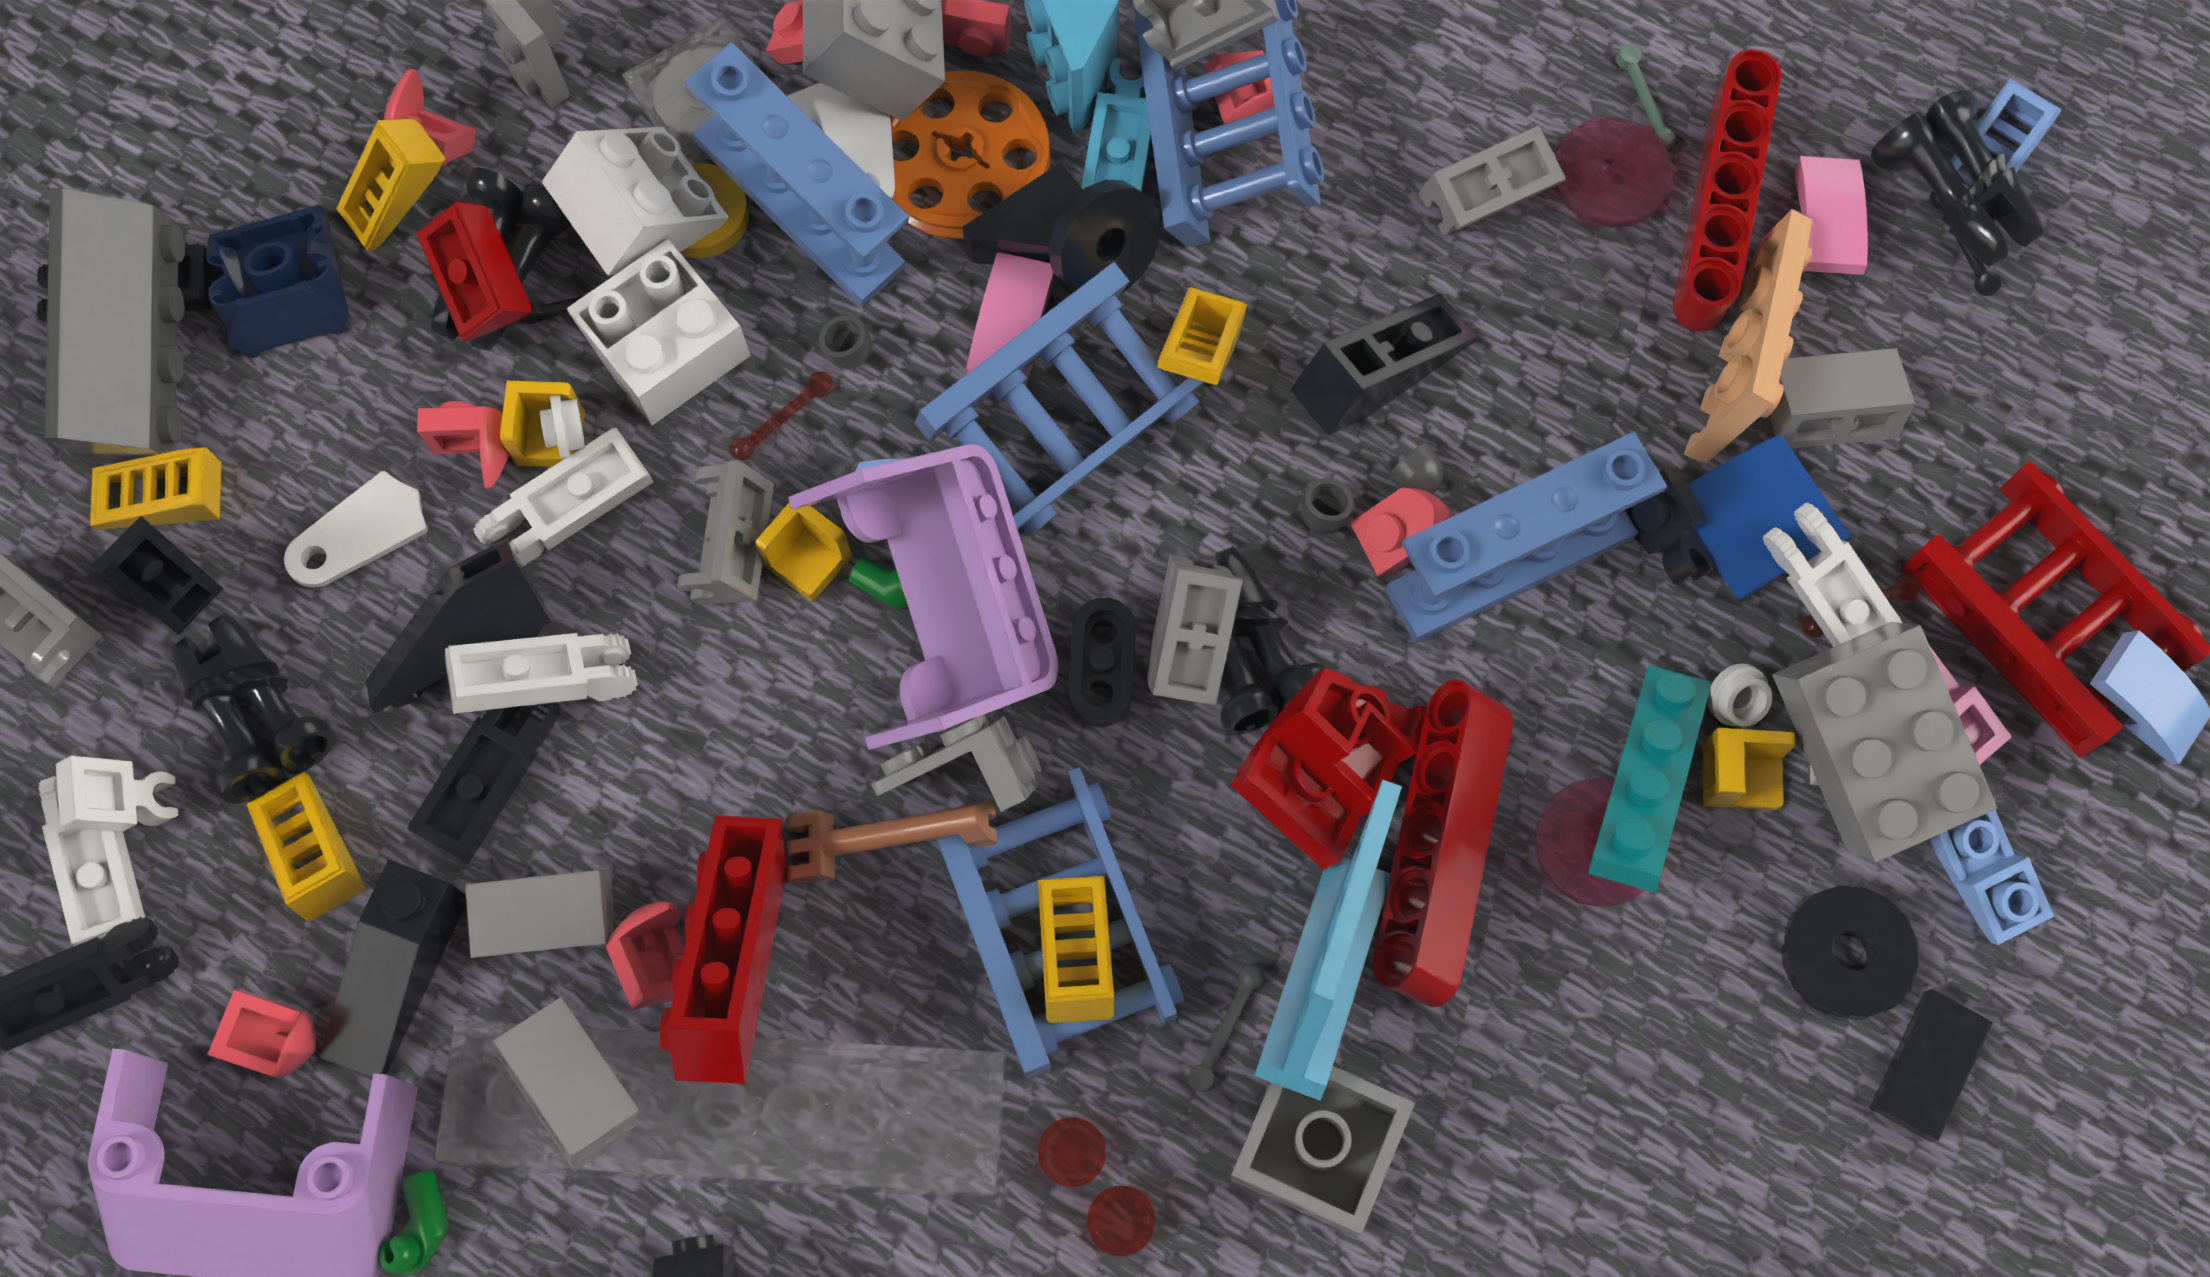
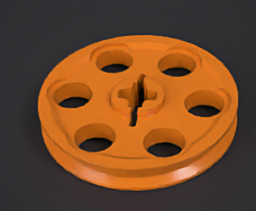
M958 70L945 72V82L904 121L890 115L892 143L906 139L913 141L919 146L918 153L913 158L907 161L893 160L895 191L892 200L909 216V221L907 222L909 225L929 235L964 240L962 227L983 214L969 206V201L973 195L985 190L993 191L1003 201L1050 170L1049 136L1042 114L1034 102L1021 89L997 76L977 71ZM933 98H946L953 103V110L942 118H930L922 112L924 104ZM991 102H1003L1012 108L1011 115L1001 122H989L980 116V112L985 105ZM967 145L971 147V159L961 156L956 161H952L951 148L962 151ZM1015 148L1029 149L1037 157L1030 167L1020 170L1010 168L1005 164L1004 158L1009 151ZM924 186L934 187L943 194L941 201L936 206L928 209H921L910 202L913 192Z

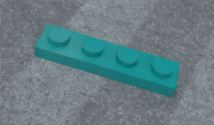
M1648 665L1588 874L1656 893L1712 684L1711 681Z

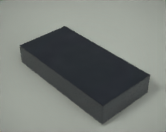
M1933 989L1923 992L1869 1108L1929 1142L1938 1141L1993 1022Z

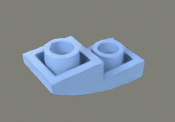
M2139 630L2122 634L2090 682V685L2129 716L2123 726L2171 765L2180 764L2210 718V708L2192 681L2171 658Z
M1996 810L1929 839L1938 859L1980 929L1992 944L1999 945L2054 917L2029 857L2014 854Z

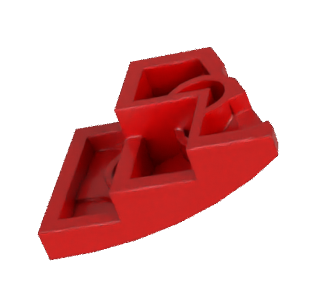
M1324 668L1317 672L1295 695L1264 732L1240 766L1230 786L1322 870H1325L1341 862L1361 817L1371 811L1382 780L1391 782L1399 763L1417 754L1427 707L1419 705L1409 709L1388 701L1386 691L1371 685H1358L1350 677Z

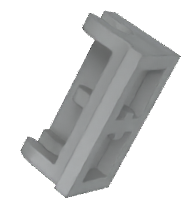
M1133 0L1134 8L1144 18L1149 19L1154 27L1144 32L1143 38L1154 51L1169 60L1170 66L1175 70H1179L1279 20L1275 0Z
M1537 126L1434 172L1418 194L1426 207L1437 204L1443 218V222L1439 223L1438 228L1443 235H1446L1563 183L1566 178L1540 126Z
M1897 348L1787 358L1782 366L1779 383L1784 387L1779 404L1770 416L1775 436L1781 434L1791 449L1899 438L1915 405V401Z
M739 460L728 461V464L700 467L695 471L694 483L708 484L706 495L711 497L699 572L680 575L677 590H691L690 600L702 605L757 601L763 559L757 550L755 542L768 527L774 483Z
M0 552V644L36 673L44 682L54 688L103 635Z
M1169 556L1145 672V679L1153 695L1216 705L1243 582L1241 577H1235L1228 568L1218 564H1214L1213 569L1194 565L1188 558Z
M592 870L465 884L471 958L605 944L609 935L614 931L612 870Z
M562 997L493 1040L498 1059L574 1171L587 1164V1161L614 1144L634 1128L631 1121L640 1115V1110Z

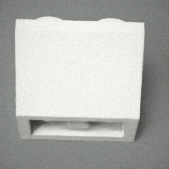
M664 127L576 131L542 181L545 188L608 276L617 274L667 238L681 252L722 227L729 218L715 199L711 187L699 177L681 152L677 140Z
M668 238L567 308L570 316L613 378L651 425L657 423L751 356L738 322Z

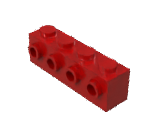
M715 815L707 851H701L699 854L696 874L698 892L696 900L689 901L687 905L684 927L685 948L683 954L677 953L674 960L672 972V990L674 995L671 1008H664L659 1027V1047L661 1051H670L675 1081L746 1084L787 873L782 819Z

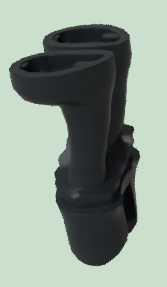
M1959 90L1949 93L1934 102L1928 109L1925 117L1921 112H1916L1901 121L1874 146L1871 151V157L1879 167L1887 170L1897 169L1906 164H1910L1932 188L1943 206L1946 214L1941 220L1951 226L1949 233L1957 237L1974 256L1990 267L2005 259L2008 255L2006 241L1998 226L1994 223L1998 220L2008 235L2017 244L2024 247L2042 237L2044 229L2033 204L2018 182L2015 168L2006 169L2004 152L1993 159L1973 121L1978 113L1975 97L1969 90ZM1937 141L1946 142L1954 151L1974 181L1971 186L1964 182Z
M481 167L472 169L466 182L467 192L476 205H483L490 210L504 243L513 227L521 219L519 230L508 253L523 284L527 274L548 242L565 232L572 224L545 187L528 186L525 194H523L520 188L511 180L497 172ZM440 291L432 314L431 329L436 334L453 340L459 336V333ZM508 325L469 341L470 345L475 348L491 351Z
M1232 546L1216 553L1217 564L1228 568L1235 577H1241L1243 580L1222 675L1230 699L1221 709L1220 721L1228 736L1250 733L1267 726L1276 719L1278 708L1273 698L1256 678L1237 637L1249 638L1271 682L1281 711L1317 672L1324 668L1329 669L1327 666L1317 662L1299 665L1278 632L1288 623L1286 619L1275 612L1278 602L1267 593L1244 556Z
M225 613L208 623L213 636L222 649L220 653L207 659L196 644L187 636L173 644L171 652L175 667L184 686L186 699L192 702L193 710L205 711L228 748L231 759L226 761L218 770L216 787L226 802L236 804L252 801L287 781L280 766L256 735L240 707V703L251 702L273 738L272 744L276 755L283 766L291 772L302 773L321 762L331 751L336 737L330 725L316 716L300 718L297 716L281 694L288 689L287 684L289 680L279 675L277 664L264 655L245 628Z

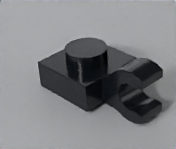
M1678 467L1663 468L1659 473L1667 485L1665 491L1625 511L1637 529V535L1648 555L1664 551L1662 557L1663 567L1668 577L1676 585L1690 576L1693 581L1699 580L1715 569L1716 565L1712 555L1694 531V529L1707 521L1705 514Z

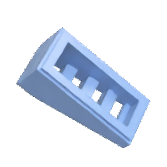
M2009 79L1975 126L1990 153L1997 157L2004 152L2007 163L2006 169L2014 167L2017 173L2053 125L2062 109ZM2004 111L2031 127L2032 130L2027 135L2000 119L1999 116ZM1991 128L2020 147L2016 152H2013L1987 136L1986 133ZM1956 154L1950 159V162L1958 172L1963 165ZM1958 172L1967 185L1971 186L1973 184V180Z

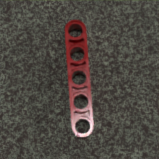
M1748 49L1736 54L1731 59L1713 98L1673 298V312L1677 320L1684 327L1693 331L1706 332L1719 326L1725 319L1742 287L1781 82V68L1777 60L1769 53L1761 50ZM1742 86L1748 87V88H1750L1752 91H1749V90L1743 88ZM1730 136H1736V137L1740 138V139H1741L1742 141H1744V142H1739V141H1737V140H1734V139H1733L1732 137H1730ZM1718 186H1724L1726 188H1729L1735 194L1726 193L1723 190H1721ZM1707 238L1720 240L1726 247L1714 245ZM1696 290H1704L1711 293L1716 301L1702 298Z
M1455 679L1445 682L1436 689L1426 709L1372 962L1373 975L1380 986L1432 1008L1443 1006L1450 1001L1457 992L1462 979L1513 728V717L1507 706L1466 682Z

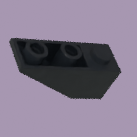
M507 538L448 568L367 678L366 685L369 703L374 713L390 705L392 707L405 706L419 698L427 686L447 677L445 648H448V646L532 638L541 632L542 627L551 623L540 594Z

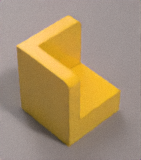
M507 380L500 440L517 466L553 467L565 459L560 457L558 446L546 448L541 426L540 410L551 409L550 396L560 395L561 401L577 399L583 429L585 410L570 384L565 382ZM571 450L570 455L578 450Z
M789 502L755 542L757 550L763 559L764 566L812 603L853 557L845 532L810 505L792 510Z
M1717 728L1702 744L1704 806L1778 810L1784 804L1782 758L1795 747V733Z

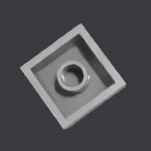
M1334 1066L1332 1067L1321 1100L1270 1082L1231 1174V1180L1357 1238L1362 1235L1415 1103Z

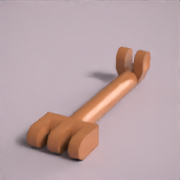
M985 800L964 804L954 809L835 830L834 815L821 810L787 816V832H808V838L792 840L786 843L787 857H809L808 864L787 868V882L792 884L810 883L835 879V856L955 835H959L966 844L985 847L996 845L997 829L990 827L988 821L996 818V804Z

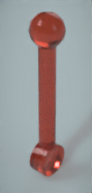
M823 371L813 373L809 377V387L749 436L746 438L738 437L732 441L729 448L732 457L739 461L750 459L753 455L754 447L816 396L825 397L829 395L833 389L831 376Z
M1901 574L1896 578L1894 586L1883 590L1882 593L1888 602L1896 598L1907 601L1914 600L1920 593L1921 581L1915 575ZM1811 614L1803 619L1801 629L1807 637L1819 638L1824 635Z

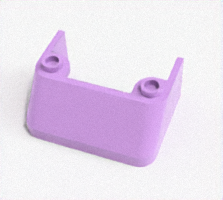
M968 444L861 469L788 497L792 510L837 499L843 521L857 539L866 543H874L885 539L888 541L925 661L908 667L900 681V700L907 717V722L865 737L869 750L945 730L1047 691L1054 685L1059 669L1056 650L998 467L992 456L983 447L976 444Z
M112 1048L88 1156V1170L108 1249L117 1264L133 1271L192 1277L380 1276L383 1268L379 1261V1252L383 1242L391 1238L418 1087L389 1075L373 1073L360 1144L332 1142L312 1150L300 1165L293 1197L159 1184L164 1163V1147L160 1137L154 1131L168 1063L129 1050Z

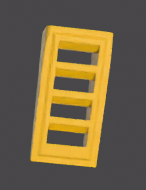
M414 119L377 121L336 208L367 251H373L382 245L433 181L445 161V156L421 124ZM366 200L370 203V205H371L372 208L374 209L373 214H372V212L369 210V208L366 206V204H365Z
M1189 287L1160 354L1157 368L1218 385L1238 341L1247 304Z
M207 447L181 449L92 468L90 526L94 530L127 528L140 516L151 525L220 520L221 461ZM180 477H188L186 494L179 495ZM165 478V498L157 499V479ZM143 480L142 503L134 504L135 481ZM121 482L120 507L109 509L110 483Z
M305 771L246 804L285 904L303 919L311 921L365 891L359 872L311 777ZM301 803L303 804L304 811L275 826L273 818ZM312 826L313 831L285 846L283 841ZM322 850V856L299 869L296 868L295 863Z
M1104 875L1038 880L1047 1022L1055 1024L1112 1019L1114 1017V988ZM1093 905V912L1053 915V906ZM1094 931L1095 933L1093 938L1055 940L1056 933ZM1094 958L1097 961V965L1057 968V961Z

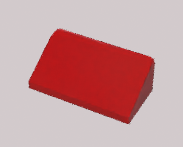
M455 202L416 233L462 341L469 342L516 322L532 312V306L492 214L487 207Z

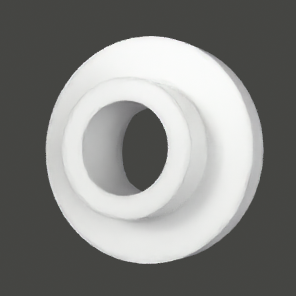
M560 395L550 396L551 409L540 410L546 448L558 446L561 458L571 457V450L585 449L577 399L561 401Z
M1735 664L1726 668L1715 678L1710 687L1707 699L1708 708L1714 718L1727 726L1747 727L1758 723L1768 713L1772 704V691L1766 676L1749 664Z

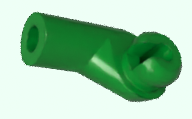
M863 556L852 569L849 583L891 608L897 610L908 608L897 570L890 571L868 557Z
M434 1170L417 1173L401 1180L410 1218L398 1235L394 1236L391 1240L384 1241L380 1248L379 1261L387 1273L392 1275L403 1274L405 1276L418 1273L429 1264L447 1235L449 1223Z

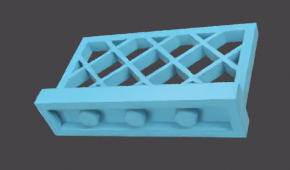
M1382 780L1352 860L1342 857L1341 862L1323 870L1254 1074L1255 1077L1321 1100L1328 1083L1388 889L1391 874L1376 869L1402 786Z

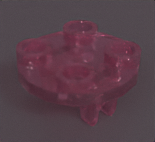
M1618 117L1591 119L1573 128L1560 143L1555 155L1566 178L1563 183L1555 186L1556 192L1566 207L1575 213L1578 221L1587 227L1599 228L1605 226L1614 228L1633 226L1653 216L1664 204L1668 196L1673 177L1669 152L1657 135L1653 133L1650 125L1643 127L1637 122ZM1604 160H1609L1612 164H1607ZM1612 180H1618L1621 184H1615Z
M1596 777L1572 782L1550 798L1537 819L1534 847L1540 869L1546 875L1548 884L1553 891L1561 896L1569 897L1580 904L1605 908L1629 903L1646 890L1588 874L1599 834L1594 830V826H1602L1614 785V780Z

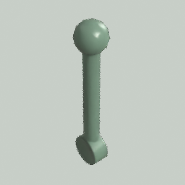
M1623 45L1616 55V63L1619 67L1629 72L1655 132L1652 138L1653 145L1660 151H1667L1674 146L1676 136L1671 129L1665 127L1638 63L1642 57L1641 51L1634 45Z

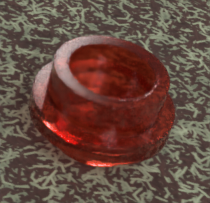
M1069 1117L1054 1122L1045 1130L1038 1146V1159L1043 1172L1054 1183L1069 1188L1081 1187L1093 1181L1101 1172L1106 1159V1146L1101 1133L1093 1124L1081 1118Z
M1129 1186L1107 1188L1096 1196L1089 1207L1087 1214L1089 1235L1095 1245L1107 1254L1118 1257L1133 1255L1149 1243L1154 1233L1156 1220L1152 1204L1142 1192Z

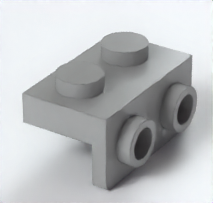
M484 0L497 28L493 36L504 54L512 62L508 68L521 89L529 97L538 92L551 109L570 97L568 88L551 51L552 46L566 38L551 0Z

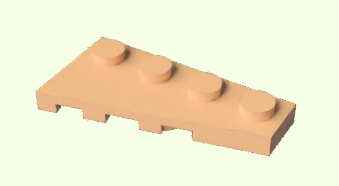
M1793 209L1757 244L1735 307L1743 313L1737 318L1728 335L1725 336L1718 355L1719 358L1727 361L1728 364L1721 372L1716 385L1712 384L1707 387L1699 409L1709 414L1710 417L1706 427L1700 433L1696 432L1690 436L1684 455L1694 460L1708 463L1759 417L1767 418L1771 415L1781 400L1784 390L1783 385L1779 383L1781 370L1793 346V338L1789 336L1792 318L1797 313L1803 299V293L1798 290L1801 275L1812 255V248L1808 246L1813 219Z

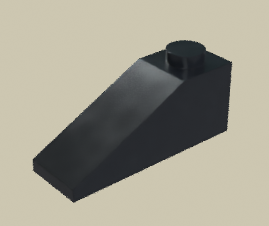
M1439 293L1324 342L1290 391L1329 436L1375 413L1473 344L1478 336Z
M142 516L92 564L103 576L178 635L224 589Z
M388 859L358 921L320 1058L373 1078V1073L387 1075L465 909L466 894L447 881Z

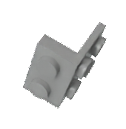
M984 714L960 723L941 734L940 737L944 746L931 751L927 742L923 741L894 755L891 759L880 764L885 775L871 783L876 796L972 751L1002 812L1025 801L1036 789L1038 784L1035 774L1041 772V767L1027 738L1024 736L1016 740L1005 716L989 723Z

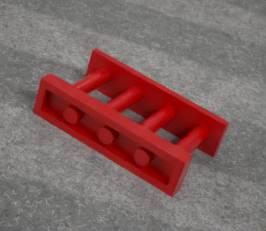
M2029 461L1999 489L2011 503L1957 546L1950 545L1940 534L1936 535L1921 547L1901 569L2079 758H2082L2107 742L2123 726L2112 715L2111 708L2115 704L2097 689L2086 688L2065 666V659L2118 615H2121L2135 631H2141L2155 643L2183 672L2210 655V644L2202 637L2201 630L2197 624L2188 616L2179 613L2065 497L2061 485L2052 476L2041 472ZM2030 521L2056 549L2002 593L1995 592L1978 575L1974 565L2025 523ZM2072 568H2075L2101 596L2047 641L2040 640L2020 619L2019 612Z

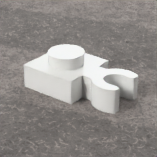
M69 756L56 763L60 828L123 832L136 825L137 821L147 826H158L178 816V808L162 807L156 803L153 797V792L164 790L175 784V776L167 772H154L140 780H134L132 761Z

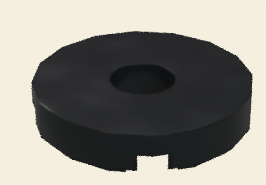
M1105 179L1085 187L1074 198L1079 202L1072 207L1069 214L1063 210L1054 225L1049 244L1051 269L1056 277L1063 282L1064 286L1073 293L1113 262L1116 263L1129 280V283L1123 290L1125 292L1142 277L1155 256L1159 242L1160 217L1151 197L1124 180ZM1112 229V236L1108 244L1100 251H1097V244L1101 236L1107 230Z
M1836 886L1816 893L1790 915L1785 928L1787 930L1784 935V945L1782 946V964L1794 990L1811 1007L1823 1013H1832L1838 1017H1848L1845 1019L1863 1020L1894 1008L1912 989L1920 968L1917 937L1908 918L1888 898L1865 887ZM1840 935L1852 936L1858 939L1864 946L1866 962L1862 969L1850 970L1843 967L1837 961L1834 954V944Z

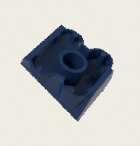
M316 205L209 235L206 261L213 271L216 280L209 288V301L225 327L229 348L255 358L258 357L260 351L327 332L342 333L349 316L326 209Z

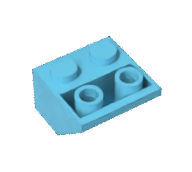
M1024 0L1027 18L1032 31L1026 33L1029 51L1036 67L1043 65L1047 67L1051 80L1046 81V89L1053 111L1057 116L1066 114L1073 133L1084 130L1095 110L1097 93H1104L1109 84L1110 63L1114 58H1119V0Z

